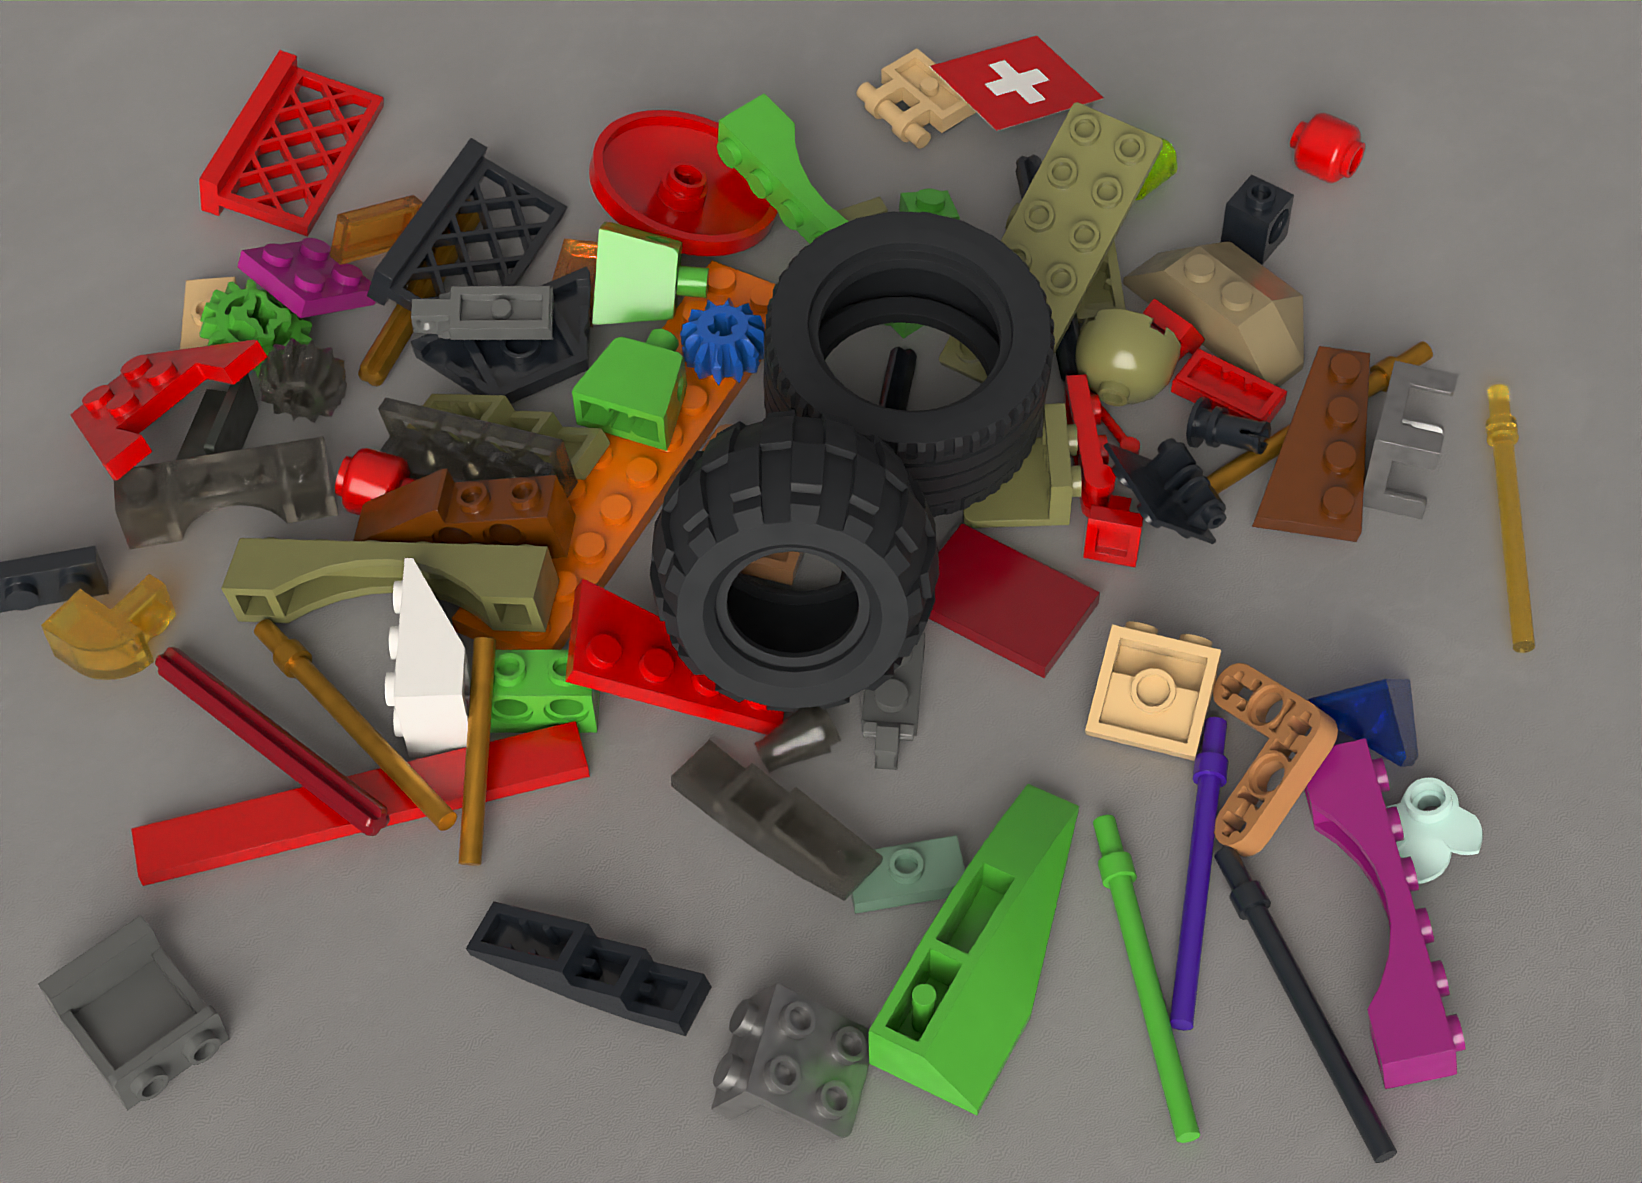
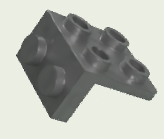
M779 983L773 984L748 1000H742L730 1019L729 1031L733 1033L728 1053L721 1059L714 1073L713 1085L717 1087L711 1110L732 1120L761 1104L832 1140L839 1141L848 1137L852 1132L869 1067V1029Z

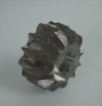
M293 338L290 339L286 346L274 344L264 363H261L259 371V386L262 393L261 401L273 404L274 414L285 412L291 414L293 422L298 417H306L313 423H315L319 415L332 417L334 410L338 405H341V401L345 398L346 394L345 361L334 358L332 347L322 349L315 347L313 339L307 345L300 344Z

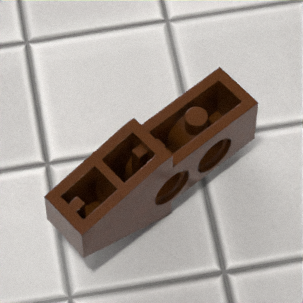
M447 468L436 471L363 504L353 541L376 540L380 542L407 543L425 541L443 544L480 543L483 545L515 546L529 544L533 546H547L552 559L567 558L576 515L557 475L455 482Z

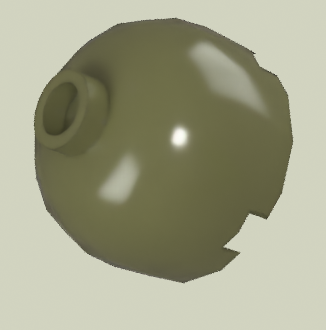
M1103 309L1097 311L1094 320L1089 321L1087 317L1083 321L1078 336L1075 359L1078 374L1087 375L1089 389L1098 394L1099 399L1106 404L1124 406L1126 404H1136L1151 400L1169 384L1180 357L1181 344L1174 332L1166 327L1165 334L1163 335L1158 330L1151 328L1153 318L1142 313L1125 309Z

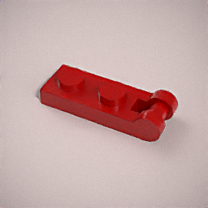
M1084 374L1066 376L1064 403L1067 424H1076L1077 456H1072L1073 466L1080 465L1082 492L1079 499L1081 510L1088 518L1092 505L1108 508L1110 497L1115 490L1116 476L1112 468L1108 466L1109 454L1104 448V445L1108 443L1106 434L1098 435L1096 425L1101 424L1099 395H1090L1087 375Z

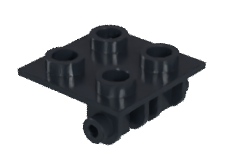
M1173 438L1163 441L1157 448L1159 454L1153 460L1110 443L1104 445V448L1115 463L1112 467L1113 473L1122 484L1132 489L1140 502L1137 505V509L1150 525L1155 528L1163 526L1174 530L1186 539L1194 537L1211 544L1216 542L1209 529H1215L1226 521L1227 517L1224 513L1226 505L1213 486H1211L1208 478L1203 476L1202 469L1196 465V461L1184 443L1176 442Z

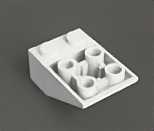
M405 558L403 580L394 581L393 585L394 611L396 614H400L399 626H391L389 631L391 659H396L395 672L386 673L385 698L387 706H394L393 723L395 736L404 737L409 758H424L466 748L471 673L463 643L414 559Z

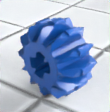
M728 298L724 305L716 306L708 300L705 311L691 309L688 322L682 324L680 337L683 357L687 367L694 368L699 380L713 375L719 386L725 377H732L740 383L743 372L757 373L760 360L764 359L765 324L760 315H753L749 303L734 307L732 301Z

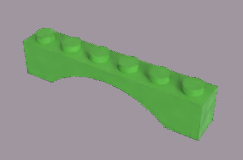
M765 93L719 120L717 151L721 160L727 167L735 168L748 181L751 190L758 198H765L778 211L781 220L789 229L796 230L811 244L814 239L828 230L849 222L828 205L811 185L800 164L795 144V123ZM915 323L884 324L891 326L903 339L924 326Z

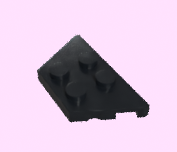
M586 266L541 285L553 287V340H451L439 338L437 334H426L411 341L413 353L417 359L473 395L506 396L510 404L583 373L589 369L590 271Z

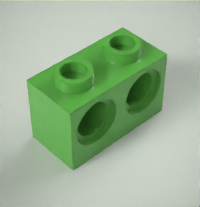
M496 650L490 733H528L576 721L579 733H597L600 691L565 682L568 650Z

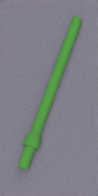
M1102 815L1093 821L1102 856L1098 861L1104 887L1111 890L1176 1141L1180 1143L1191 1142L1200 1137V1131L1133 886L1137 875L1130 853L1124 852L1115 817L1113 815Z

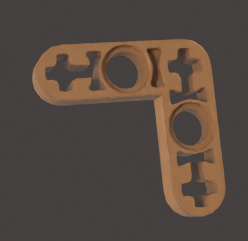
M1236 663L1224 669L1218 676L1213 689L1214 701L1229 714L1267 737L1268 741L1219 811L1215 820L1214 834L1219 843L1225 847L1230 846L1236 849L1240 856L1248 857L1260 852L1269 842L1333 748L1337 740L1338 727L1336 721L1313 703L1244 663ZM1243 688L1254 692L1248 701L1239 696ZM1283 700L1279 714L1272 721L1266 723V715L1269 709L1276 702ZM1309 728H1312L1310 733L1307 736H1305ZM1291 752L1296 754L1293 759L1289 758ZM1284 768V777L1281 783L1272 791L1267 792V784L1271 776L1277 770ZM1259 800L1263 802L1260 808L1255 806ZM1245 823H1247L1244 830L1242 832H1239L1241 827Z

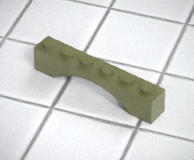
M267 537L264 539H239L221 589L238 622H260L264 619H270L273 623H290L313 610L341 600L370 594L393 593L394 581L403 580L404 559L413 558L437 599L453 603L476 615L492 630L546 632L559 578L547 546H533L529 544L518 546L483 545L480 543L443 544L425 541L407 543L380 542L376 540H298Z

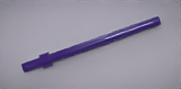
M1209 717L1205 720L1202 751L1195 757L1193 781L1197 784L1170 1012L1171 1027L1182 1031L1191 1030L1194 1024L1215 838V820L1218 812L1220 788L1227 783L1229 761L1224 756L1227 721L1220 717Z

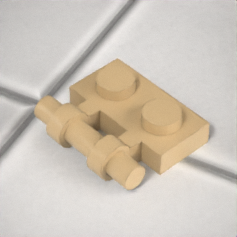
M916 48L881 69V83L883 84L881 87L876 89L869 82H865L860 85L856 95L865 103L866 111L876 119H884L892 126V133L903 142L910 141L918 149H921L931 139V134L923 128L925 125L930 123L943 133L970 117L976 111L929 67L936 63ZM903 100L911 108L902 111L895 104Z

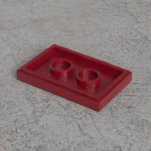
M961 523L939 552V578L935 586V603L929 619L1045 678L1099 604L1100 592Z

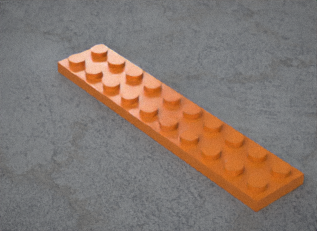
M711 260L706 267L709 268L707 298L685 296L676 308L674 318L669 319L662 329L671 332L677 338L679 346L676 352L683 356L680 333L682 324L688 322L691 309L705 311L708 300L719 306L724 305L728 298H730L734 307L749 303L753 315H760L766 328L768 303L773 298L775 284ZM685 362L686 393L667 451L605 433L611 444L585 480L558 477L576 517L567 558L552 559L559 578V584L546 632L492 630L476 615L461 607L452 617L454 630L471 639L476 637L496 639L497 650H561L570 638L574 594L581 579L584 578L602 588L606 586L662 505L664 496L688 459H691L696 451L700 450L752 373L743 372L740 383L732 377H725L718 386L713 375L699 380L694 368L687 367Z

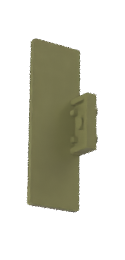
M1078 102L1074 103L1069 110L1021 203H1016L1012 208L1006 221V231L1001 239L1002 243L1015 252L1028 265L1030 272L1036 276L1040 282V287L1045 291L1047 296L1046 303L1051 307V318L1054 320V354L1163 148V141L1160 137ZM950 336L939 356L941 365L979 383H983L987 375L979 360L964 344Z

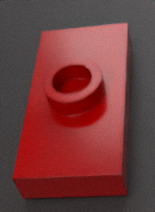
M1199 348L1172 380L1171 387L1172 393L1193 403H1196L1200 397L1209 398L1212 410L1216 406L1227 408L1229 414L1257 421H1267L1269 423L1286 403L1288 392Z

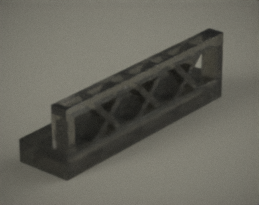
M387 397L378 407L390 436L380 451L405 458L409 464L410 478L418 480L447 468L455 482L557 475L567 498L578 483L562 439ZM403 421L409 422L417 430L406 428ZM446 431L452 432V433H453L455 436H457L461 441L456 440V439L453 438L450 434H448ZM490 442L496 443V444L499 445L502 449H504L506 452L500 451L498 448H496V447H495L493 444H491ZM535 453L549 456L551 463L543 461Z

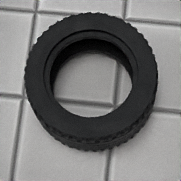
M891 211L856 218L828 230L792 258L789 262V268L784 270L779 276V282L775 284L773 289V298L769 300L764 338L763 385L765 417L767 413L795 410V416L821 419L823 413L849 420L850 426L854 427L855 432L865 437L875 434L901 458L905 469L910 471L913 481H918L933 518L964 510L976 502L985 500L990 494H995L1000 489L1001 484L1010 481L1013 478V473L1020 470L1023 465V459L1029 456L1032 445L1035 444L1042 420L1055 346V337L1053 336L1054 320L1051 318V307L1046 303L1047 296L1045 291L1040 287V282L1036 276L1030 272L1028 265L1015 252L993 235L962 220L928 212ZM887 323H915L938 329L964 344L979 360L986 372L987 378L972 393L949 405L919 411L897 410L874 404L854 394L835 377L825 360L842 341L861 330Z

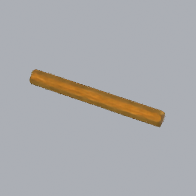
M478 212L459 214L456 217L461 232L474 231L480 222ZM448 228V230L445 232V234H449V233H450L449 228ZM455 245L435 247L433 249L437 266L454 264L458 258ZM426 262L420 268L427 267ZM431 279L411 281L406 289L421 299L435 297L436 295ZM399 304L396 305L360 364L358 376L362 381L376 387L383 384L414 332L411 311Z

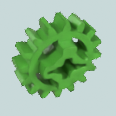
M251 279L247 280L244 289H240L233 281L228 282L225 293L216 289L212 294L210 303L206 302L200 319L203 324L199 334L201 338L209 339L207 346L258 340L268 356L253 369L256 371L259 380H265L269 370H272L279 378L285 376L288 367L296 370L303 356H306L312 340L309 337L312 322L302 320V318L298 317L265 289H257L256 284Z

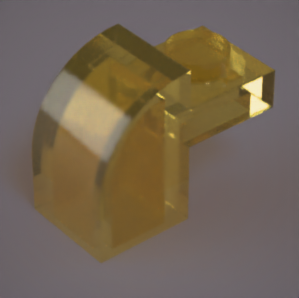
M148 574L112 609H109L79 589L41 624V627L56 658L84 676L99 680H115L134 675L154 662L147 643L153 637L160 635L168 627L170 621L176 616V612L165 583Z

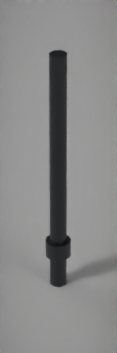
M1226 846L1215 853L1214 858L1232 890L1229 899L1239 918L1248 920L1375 1163H1382L1391 1159L1397 1154V1150L1268 910L1271 901L1261 882L1252 880L1235 848Z

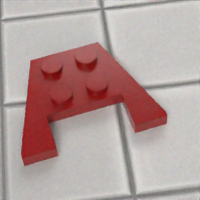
M258 340L138 355L127 361L120 369L121 374L108 385H101L88 392L82 399L83 405L71 413L70 416L112 479L117 481L153 452L143 436L140 435L143 430L205 380L209 379L234 385L268 356Z

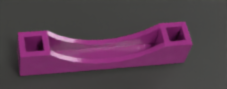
M1365 738L1334 745L1305 787L1304 792L1314 829L1337 844L1360 866L1377 891L1388 918L1390 928L1389 955L1380 986L1367 1011L1370 1036L1384 1088L1390 1089L1457 1075L1456 1052L1466 1050L1457 1014L1446 1016L1441 997L1450 995L1442 961L1431 962L1426 948V944L1434 942L1426 907L1415 909L1411 892L1419 891V885L1411 856L1400 858L1396 842L1404 840V833L1397 807L1386 808L1382 793L1390 791L1386 768L1382 757L1371 758Z

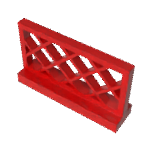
M279 50L199 178L201 210L220 216L223 209L227 208L308 237L383 109L384 97L297 67L296 55ZM304 86L321 92L323 98L301 104L297 94L301 87ZM356 104L367 109L364 114L345 119L339 107ZM327 110L331 111L335 122L313 127L308 115ZM299 118L304 130L281 135L277 127L279 123ZM342 133L347 142L345 146L326 151L320 139ZM307 142L312 143L316 154L293 159L288 147ZM279 150L285 162L262 168L258 157L262 154ZM323 165L328 174L327 177L306 184L300 171ZM292 174L297 184L296 187L278 192L273 191L268 180ZM260 183L265 193L263 196L252 199L237 195L241 187ZM304 198L308 209L302 218L283 211L280 204Z

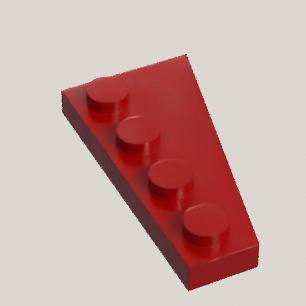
M584 578L581 579L574 594L565 682L775 737L783 727L784 711L767 710V705L748 700L738 702L715 691L716 683L707 676L694 675L678 656V651L671 644L670 636L667 634L665 621H660L659 616Z

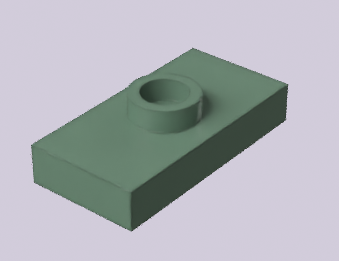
M957 835L844 854V866L855 914L948 898L965 871Z

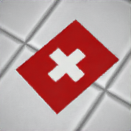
M1037 35L929 66L996 131L1071 109L1072 105L1076 102L1085 105L1104 99L1100 93Z

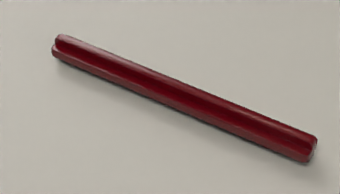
M168 647L164 654L156 657L155 665L158 667V674L362 833L367 836H376L382 828L387 827L390 818L387 815V808L182 650L177 647Z

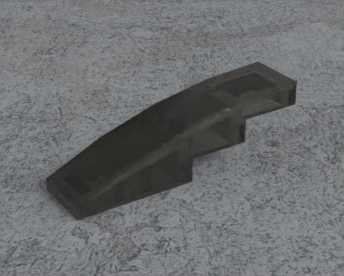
M708 740L671 776V787L713 820L776 863L843 901L883 861V856L800 789L795 787L789 793L753 763L745 769L711 740Z

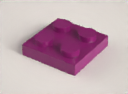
M305 238L299 242L285 244L270 243L264 247L241 251L237 268L300 318L375 305L376 301L367 297L371 281L363 275L358 267L348 264L322 240Z

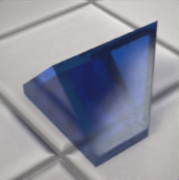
M1383 679L1308 699L1309 702L1331 716L1336 721L1340 731L1355 740L1366 738L1368 748L1398 766H1413L1418 758L1411 682L1409 679Z

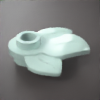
M1437 778L1416 780L1407 788L1401 803L1386 807H1397L1404 833V840L1396 842L1400 858L1411 856L1418 883H1426L1440 876L1449 865L1452 852L1460 855H1474L1480 851L1483 831L1478 818L1459 807L1455 791ZM1429 806L1438 807L1435 810L1422 811L1423 809Z

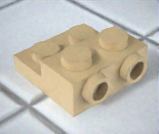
M1129 621L1126 622L1125 627L1112 624L1085 729L1086 735L1195 761L1221 661V650L1212 648V641L1197 635L1181 634L1179 640L1157 635V628L1140 622Z

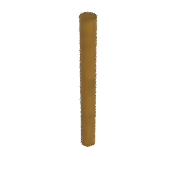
M476 637L473 641L458 862L460 865L480 866L482 863L496 639L488 637Z

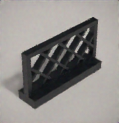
M470 138L375 269L367 297L383 306L391 299L411 311L412 299H421L406 290L411 281L431 279L437 297L422 299H439V294L446 293L441 277L464 274L468 286H478L474 273L495 270L498 272L502 286H516L565 215L567 206L485 158L488 147ZM487 177L503 187L506 197L484 199L480 183ZM471 196H473L474 201H468V200L470 199ZM535 206L550 216L546 222L526 224L521 207ZM510 209L516 226L493 228L488 211ZM478 212L483 230L461 232L456 217L459 214ZM448 228H449L450 233H449V234H445V232H446V231L448 230ZM536 235V237L532 241L530 236ZM520 237L525 253L518 256L503 257L498 240ZM487 241L493 259L470 261L465 244ZM455 245L460 263L437 266L433 249L435 247ZM426 262L427 267L420 268ZM514 268L509 274L507 269Z

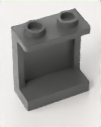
M141 915L38 983L52 1011L127 1111L140 1101H148L159 1095L166 1088L170 1080L190 1066L199 1065L209 1060L218 1051L220 1045L229 1040L219 1014L211 1005L207 1006L170 960L161 948L154 931Z

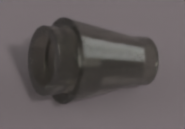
M820 706L797 709L767 736L755 742L754 747L765 768L771 773L778 768L831 753L830 747L840 742L841 738L826 709L823 710Z

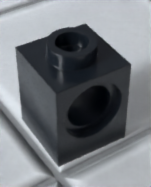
M1251 174L1226 203L1221 242L1230 241L1263 265L1287 236L1294 194Z

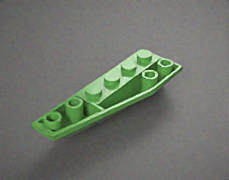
M1027 784L952 889L870 1027L869 1064L976 1116L978 1115L1031 1018L1079 813L1078 805L1033 785Z

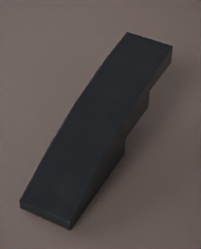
M494 901L466 947L471 956L529 983L610 1014L683 1036L687 1035L712 988L705 974L654 962L646 948L597 937L589 923Z

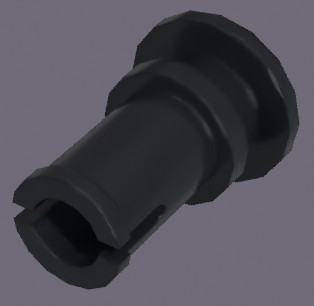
M1200 397L1194 404L1188 419L1186 430L1187 444L1189 447L1198 448L1205 440L1207 446L1218 448L1221 444L1262 455L1268 443L1261 442L1260 438L1249 436V434L1270 439L1271 424L1267 421H1257L1229 414L1228 409L1221 406H1216L1212 410L1210 399Z

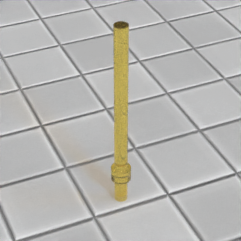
M1496 384L1487 391L1490 417L1485 423L1487 443L1493 447L1512 645L1514 651L1527 653L1535 649V638L1514 445L1519 440L1517 419L1511 415L1508 387Z

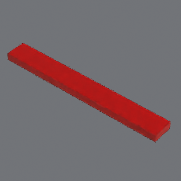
M576 721L490 741L486 802L590 777ZM466 748L407 762L452 810L462 808ZM381 768L346 776L387 808V815L390 818L387 826L427 817ZM304 787L131 828L137 872L142 886L362 833Z

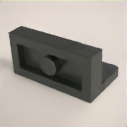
M249 374L245 375L236 384H230L227 392L206 389L173 465L177 480L222 487L227 486L259 410Z

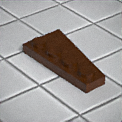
M1319 346L1252 527L1357 542L1362 532L1370 353Z

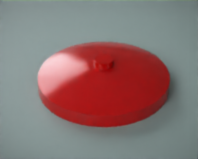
M673 110L635 112L610 123L601 132L595 143L589 164V178L593 192L602 207L620 225L682 242L683 254L725 256L745 251L758 244L767 236L778 213L765 198L760 199L753 193L748 181L735 168H729L723 163L717 151L719 123L708 118Z

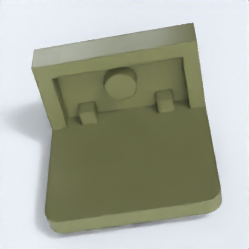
M1065 403L1044 405L1042 436L1036 438L1035 444L1032 445L1031 453L1027 458L1023 459L1022 467L1019 471L1013 473V478L1010 481L1001 484L1000 489L995 494H990L985 500L976 502L963 510V521L967 526L971 528L1070 524L1072 497H1081L1082 478L1080 465L1071 466L1070 456H1077L1076 424H1067Z

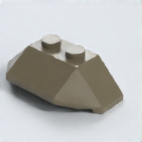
M1230 241L1159 252L1124 277L1123 284L1148 304L1155 298L1191 323L1205 338L1202 345L1220 359L1278 387L1303 369V295Z

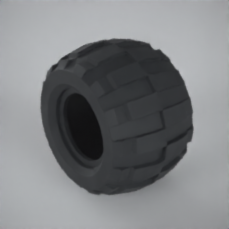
M795 410L767 413L763 421L750 425H745L739 421L718 432L716 437L709 441L705 451L697 450L694 456L688 459L664 496L663 508L654 524L650 580L660 621H665L666 631L670 636L671 644L678 651V656L694 675L707 676L716 683L715 691L738 702L748 700L767 705V710L795 712V708L817 706L825 710L850 703V696L864 689L876 690L894 676V670L901 665L903 657L910 656L914 645H917L935 603V586L939 578V549L936 542V524L918 481H913L910 471L905 469L901 458L878 436L872 434L865 437L855 432L854 427L850 426L849 420L823 413L820 419L795 416ZM781 552H802L822 557L834 563L849 578L835 585L817 590L790 591L761 585L739 572L750 563L764 556Z

